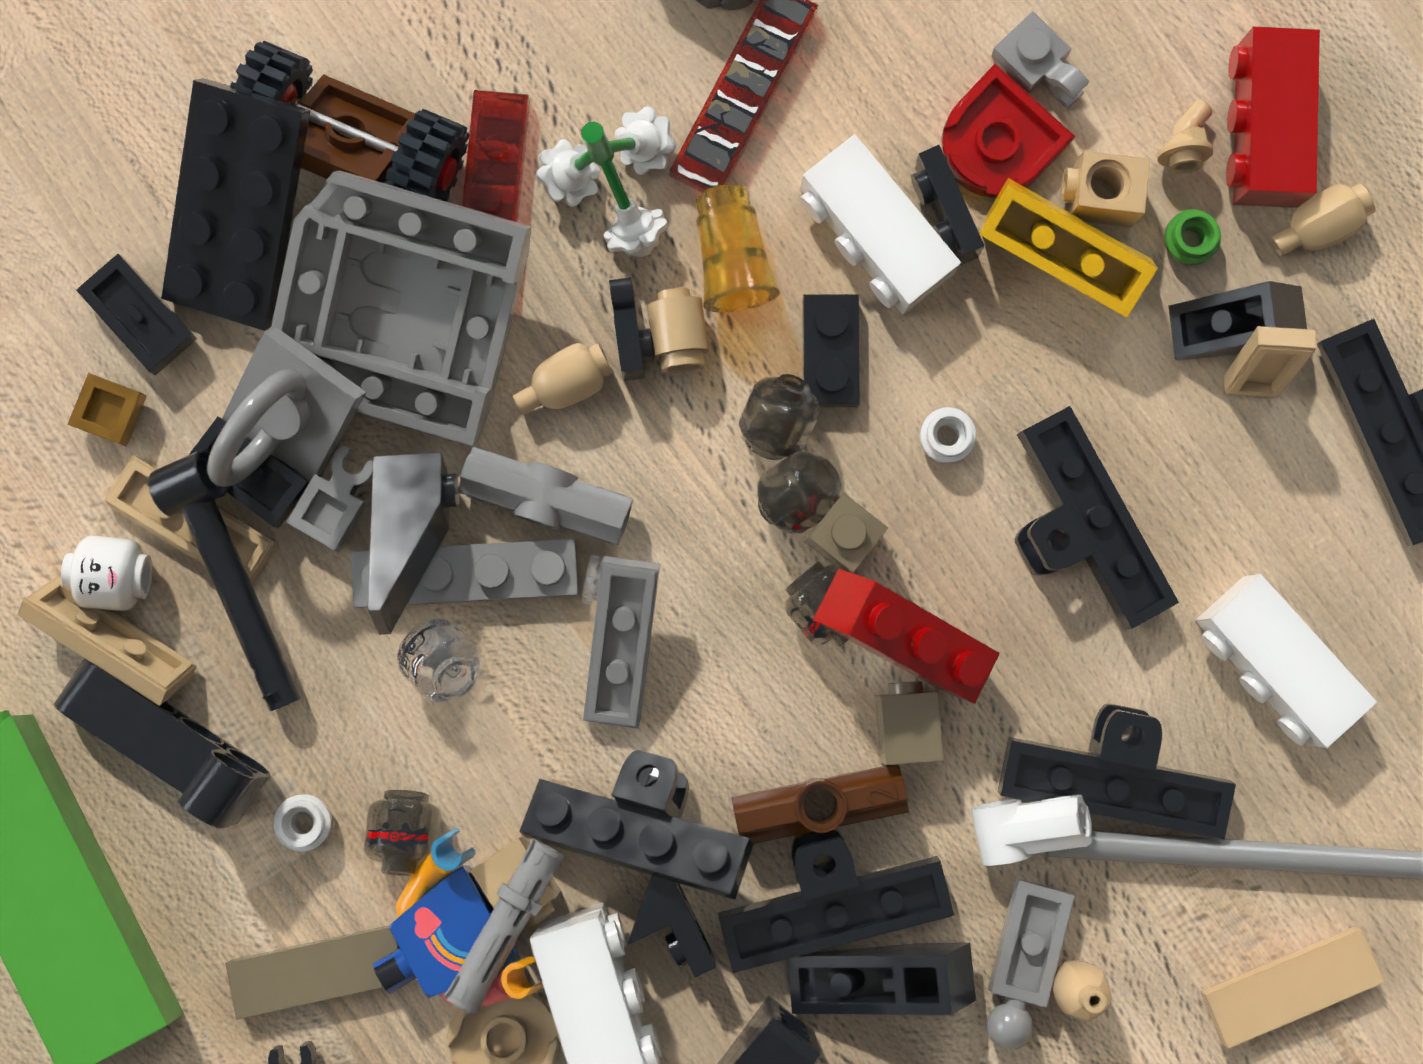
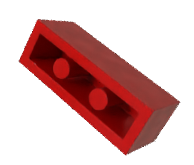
M1253 26L1240 43L1231 50L1228 73L1230 79L1236 80L1235 99L1231 101L1229 106L1227 128L1229 133H1235L1234 153L1230 154L1226 167V183L1228 187H1233V205L1298 208L1317 193L1320 29Z
M838 569L813 618V621L931 686L973 704L976 703L1000 655L996 650L880 583L842 569Z

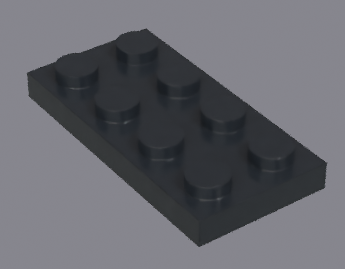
M209 79L193 80L161 299L263 331L271 328L284 268L311 110Z

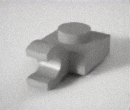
M1033 11L994 47L991 55L1028 93L1042 83L1056 100L1067 109L1084 94L1082 89L1089 83V80L1080 70L1073 65L1063 62L1069 56L1072 48Z

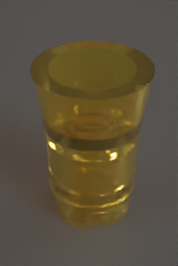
M725 184L704 190L702 195L696 197V206L699 214L696 218L703 267V307L711 312L725 313L752 309L773 301L780 295V290L768 262L760 234L756 209L750 203L748 188L744 185L732 186Z

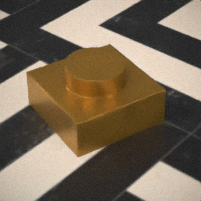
M88 373L67 425L127 447L147 395Z

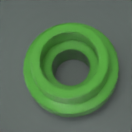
M1190 209L1180 212L1168 223L1164 233V242L1167 251L1176 261L1186 265H1199L1209 260L1217 252L1221 243V231L1218 223L1211 215L1201 210ZM1191 230L1198 235V247H1190L1184 242V231Z

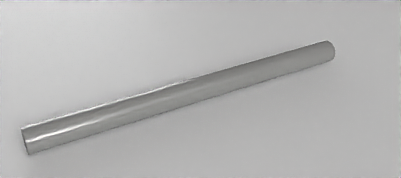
M1091 831L1092 843L1087 847L1046 852L1047 857L1423 880V851Z

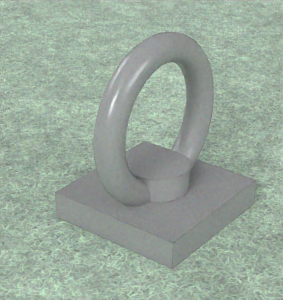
M276 326L262 334L222 417L227 423L215 441L208 459L207 472L210 480L220 487L233 486L251 475L270 454L309 482L314 474L321 477L359 408L366 391ZM246 437H249L252 441L237 455Z

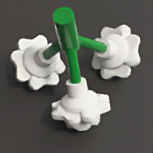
M651 106L644 107L638 113L626 112L623 114L622 123L624 127H619L615 131L614 136L616 140L609 141L602 125L598 122L585 124L581 130V137L586 147L579 144L572 148L569 141L562 139L553 149L544 150L539 154V161L543 166L536 171V177L546 186L550 200L559 202L564 198L568 206L575 207L582 198L593 196L597 193L598 187L593 180L600 176V168L597 165L601 166L617 201L615 206L617 217L614 225L603 236L605 241L608 242L607 247L610 252L623 251L629 257H644L650 254L653 248L660 244L659 235L669 226L661 209L646 210L643 207H637L634 199H628L612 162L614 153L621 151V162L625 165L633 164L637 174L643 175L651 169L661 170L667 167L668 157L666 154L673 153L676 149V143L670 135L671 122L666 116L657 117L656 110Z

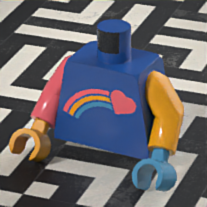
M457 828L434 841L431 853L414 869L395 904L398 918L389 925V928L400 948L373 963L374 971L388 994L417 979L428 998L439 994L445 1002L453 1005L447 998H444V994L457 976L474 942L494 910L472 875L470 865H462L474 857L475 849L471 847L464 853L459 854L453 847V837L460 832ZM514 946L498 976L489 988L481 1006H491L510 998L522 999L544 988L543 982L533 985L525 977V967L535 963L536 959L533 956L521 959Z

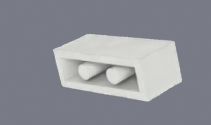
M856 134L852 135L803 174L800 191L803 193L800 197L801 204L814 221L819 224L824 220L838 236L834 242L840 253L851 265L856 266L860 263L873 279L869 283L873 293L888 309L895 305L902 315L906 314L957 271L961 261Z
M1261 574L1242 577L1195 620L1205 631L1201 639L1208 649L1219 659L1226 661L1229 658L1243 674L1239 678L1241 685L1260 703H1265L1266 701L1270 703L1281 716L1277 721L1279 727L1292 741L1300 746L1306 743L1307 746L1328 748L1377 703Z

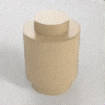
M671 288L659 291L657 293V300L649 303L647 310L654 359L660 360L661 372H686L704 367V354L709 352L702 298L690 296L688 288Z

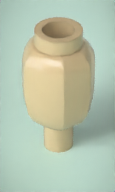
M1360 183L1351 188L1343 184L1333 185L1300 205L1292 216L1290 227L1270 238L1272 246L1280 257L1300 246L1310 251H1321L1335 246L1354 236L1363 228L1366 217L1375 213V204L1367 189Z
M599 343L590 348L584 344H573L542 362L533 374L532 385L514 394L513 398L523 415L541 405L551 409H562L579 403L600 391L605 383V377L613 374L614 371Z
M1072 960L1065 961L1057 969L1052 985V993L1059 1009L1063 1013L1081 1020L1090 1021L1099 1017L1111 1005L1110 986L1101 968L1086 961Z

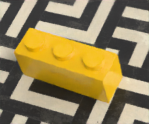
M1009 178L980 225L979 235L1126 318L1158 269L1153 259Z

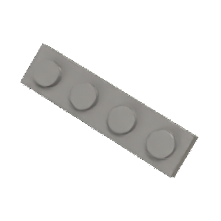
M576 539L439 546L407 605L579 595ZM370 550L351 551L353 607L367 608Z

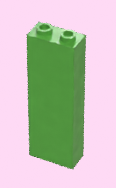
M9 710L0 712V956L53 1063L97 1064L169 1025L184 1015V1012L34 715L11 716Z

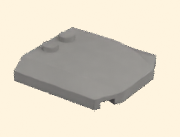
M344 171L333 172L325 181L328 183L309 205H305L293 221L271 328L276 326L366 391L356 412L474 446L480 438L490 410L529 254L531 226Z

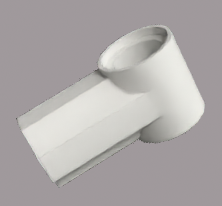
M1082 795L1057 797L1022 803L1019 799H1009L971 808L981 861L984 866L1019 862L1031 858L1035 853L1087 847L1092 843L1091 817Z

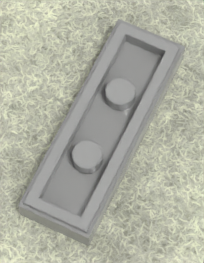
M610 556L603 557L583 721L639 729L660 563Z

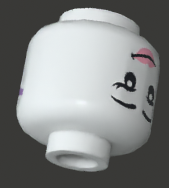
M87 536L79 542L74 554L67 553L63 559L61 582L64 587H71L72 596L78 606L91 609L129 611L134 607L138 599H145L150 591L152 559L150 555L143 554L140 545L134 540Z

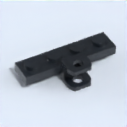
M1371 319L1318 342L1317 346L1407 546H1414L1423 542V389L1408 394L1375 319Z
M1071 406L1018 433L1017 437L1057 507L1023 526L1015 536V543L1032 574L1038 576L1047 575L1085 559L1124 631L1133 629L1178 604L1177 597ZM1048 539L1051 541L1053 549L1049 546Z
M1107 703L1100 708L1094 721L1088 749L1091 753L1008 737L997 792L1000 796L1030 802L1082 795L1091 814L1225 840L1236 784L1227 779L1157 766L1162 743V727L1159 720L1149 716L1146 711ZM1132 726L1131 735L1126 739H1122L1123 731L1127 727Z
M641 750L633 751L625 760L612 792V797L615 800L539 779L519 831L528 839L534 838L548 845L736 900L754 845L747 837L681 819L689 794L688 779L683 773L678 771V766L673 759Z
M837 829L827 833L810 832L796 836L793 839L791 856L800 889L799 892L718 912L733 973L954 916L942 864L937 856L857 876L851 853ZM820 855L830 856L823 864L814 863L815 859Z

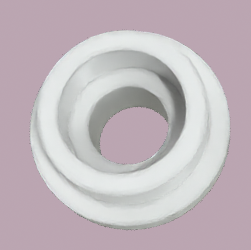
M944 407L933 411L924 420L920 429V443L923 450L930 458L941 463H954L962 460L971 452L976 440L975 426L970 417L963 411L951 407ZM946 426L955 431L957 439L954 445L946 446L940 443L937 437L939 428Z
M299 794L286 799L279 806L274 817V830L279 841L285 847L299 852L309 851L320 846L329 836L332 827V816L328 806L320 798L310 794ZM300 812H307L313 819V827L308 833L301 832L296 827L295 819Z

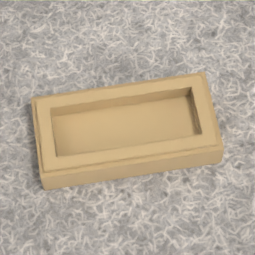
M1257 326L1224 374V393L1263 397L1280 396L1317 349L1316 330Z

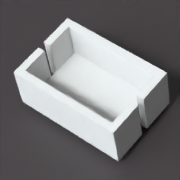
M605 902L540 922L529 940L567 1063L660 1064L659 1058L662 1057V1051L653 1023L643 1026L640 1013H643L642 1002H645L640 978L636 968L626 970L622 956L625 955L624 947L628 946V942L619 914L609 915Z

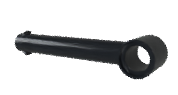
M202 449L152 471L148 480L149 491L154 503L162 513L169 517H177L183 514L249 666L254 672L256 682L263 695L262 698L265 700L269 711H273L291 704L302 697L296 686V681H294L288 665L283 659L281 649L215 500L225 496L228 487H220L210 480L207 466L211 452Z

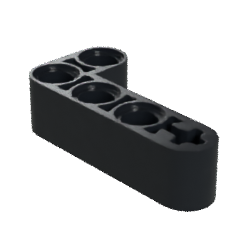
M85 658L54 703L55 708L67 718L183 793L178 800L180 806L192 816L210 826L226 828L238 824L270 776V772L263 765L166 701L161 706L157 705Z

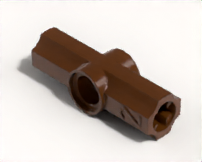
M899 764L827 778H811L802 783L731 797L738 834L749 838L753 844L810 832L827 833L840 826L909 813L906 788ZM817 789L830 791L835 799L833 812L822 820L812 819L804 811L806 797Z

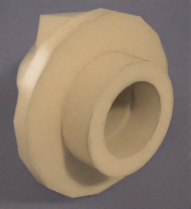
M1198 100L1193 103L1176 122L1172 131V137L1162 145V148L1157 153V162L1162 166L1169 167L1173 173H1189L1199 170L1203 167V162L1213 155V145L1207 141L1205 128H1201L1212 115V108L1207 102Z

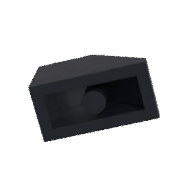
M1273 281L1168 306L1175 360L1237 355L1257 326L1307 329L1302 287Z

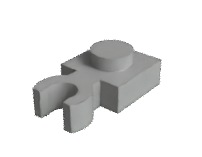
M345 445L341 446L333 456L332 470L334 474L330 481L314 474L286 522L338 552L367 503L356 498L354 494L358 488L367 486L373 481V462L371 460L366 462L360 473L355 475L349 474L347 462L354 451Z

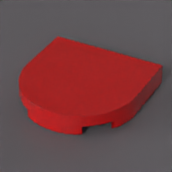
M994 64L950 112L942 132L941 150L954 179L962 187L980 196L997 198L1008 178L1025 188L1031 186L1072 143L1076 136L1000 67Z

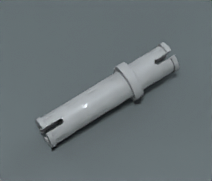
M532 838L522 861L508 884L502 883L496 894L500 898L492 914L474 942L457 976L444 994V998H447L450 1003L474 1015L478 1013L489 988L498 976L521 931L526 926L531 915L537 916L543 906L539 901L553 874H555L565 857L560 852Z

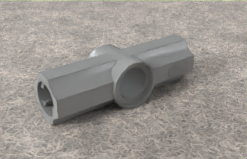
M472 447L469 456L465 460L458 488L460 494L493 506L497 505L514 511L513 515L555 530H561L564 527L619 545L624 534L633 504V499L626 497L624 494L578 481L579 477L561 469L533 461L528 465L476 447Z

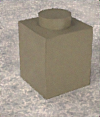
M843 493L809 535L805 543L838 569L854 573L887 531L888 527Z
M922 681L888 683L889 694L875 695L881 763L896 765L944 761L938 692H923Z

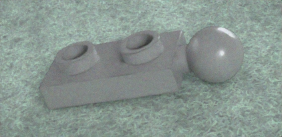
M1015 878L988 985V990L991 993L1005 996L1004 1003L996 1006L988 1017V1034L996 1045L1007 1050L1023 1047L1032 1036L1033 1022L1026 1010L1027 1004L1031 1003L1047 1008L1075 897L1070 892Z

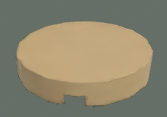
M540 991L522 999L510 998L491 1006H480L476 1015L457 1007L447 1032L448 1048L453 1060L452 1064H555L561 1047L560 1037L548 998Z

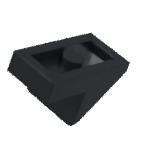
M651 875L628 944H632L670 925L673 932L666 935L665 938L679 968L689 964L695 978L716 968V958L681 884Z

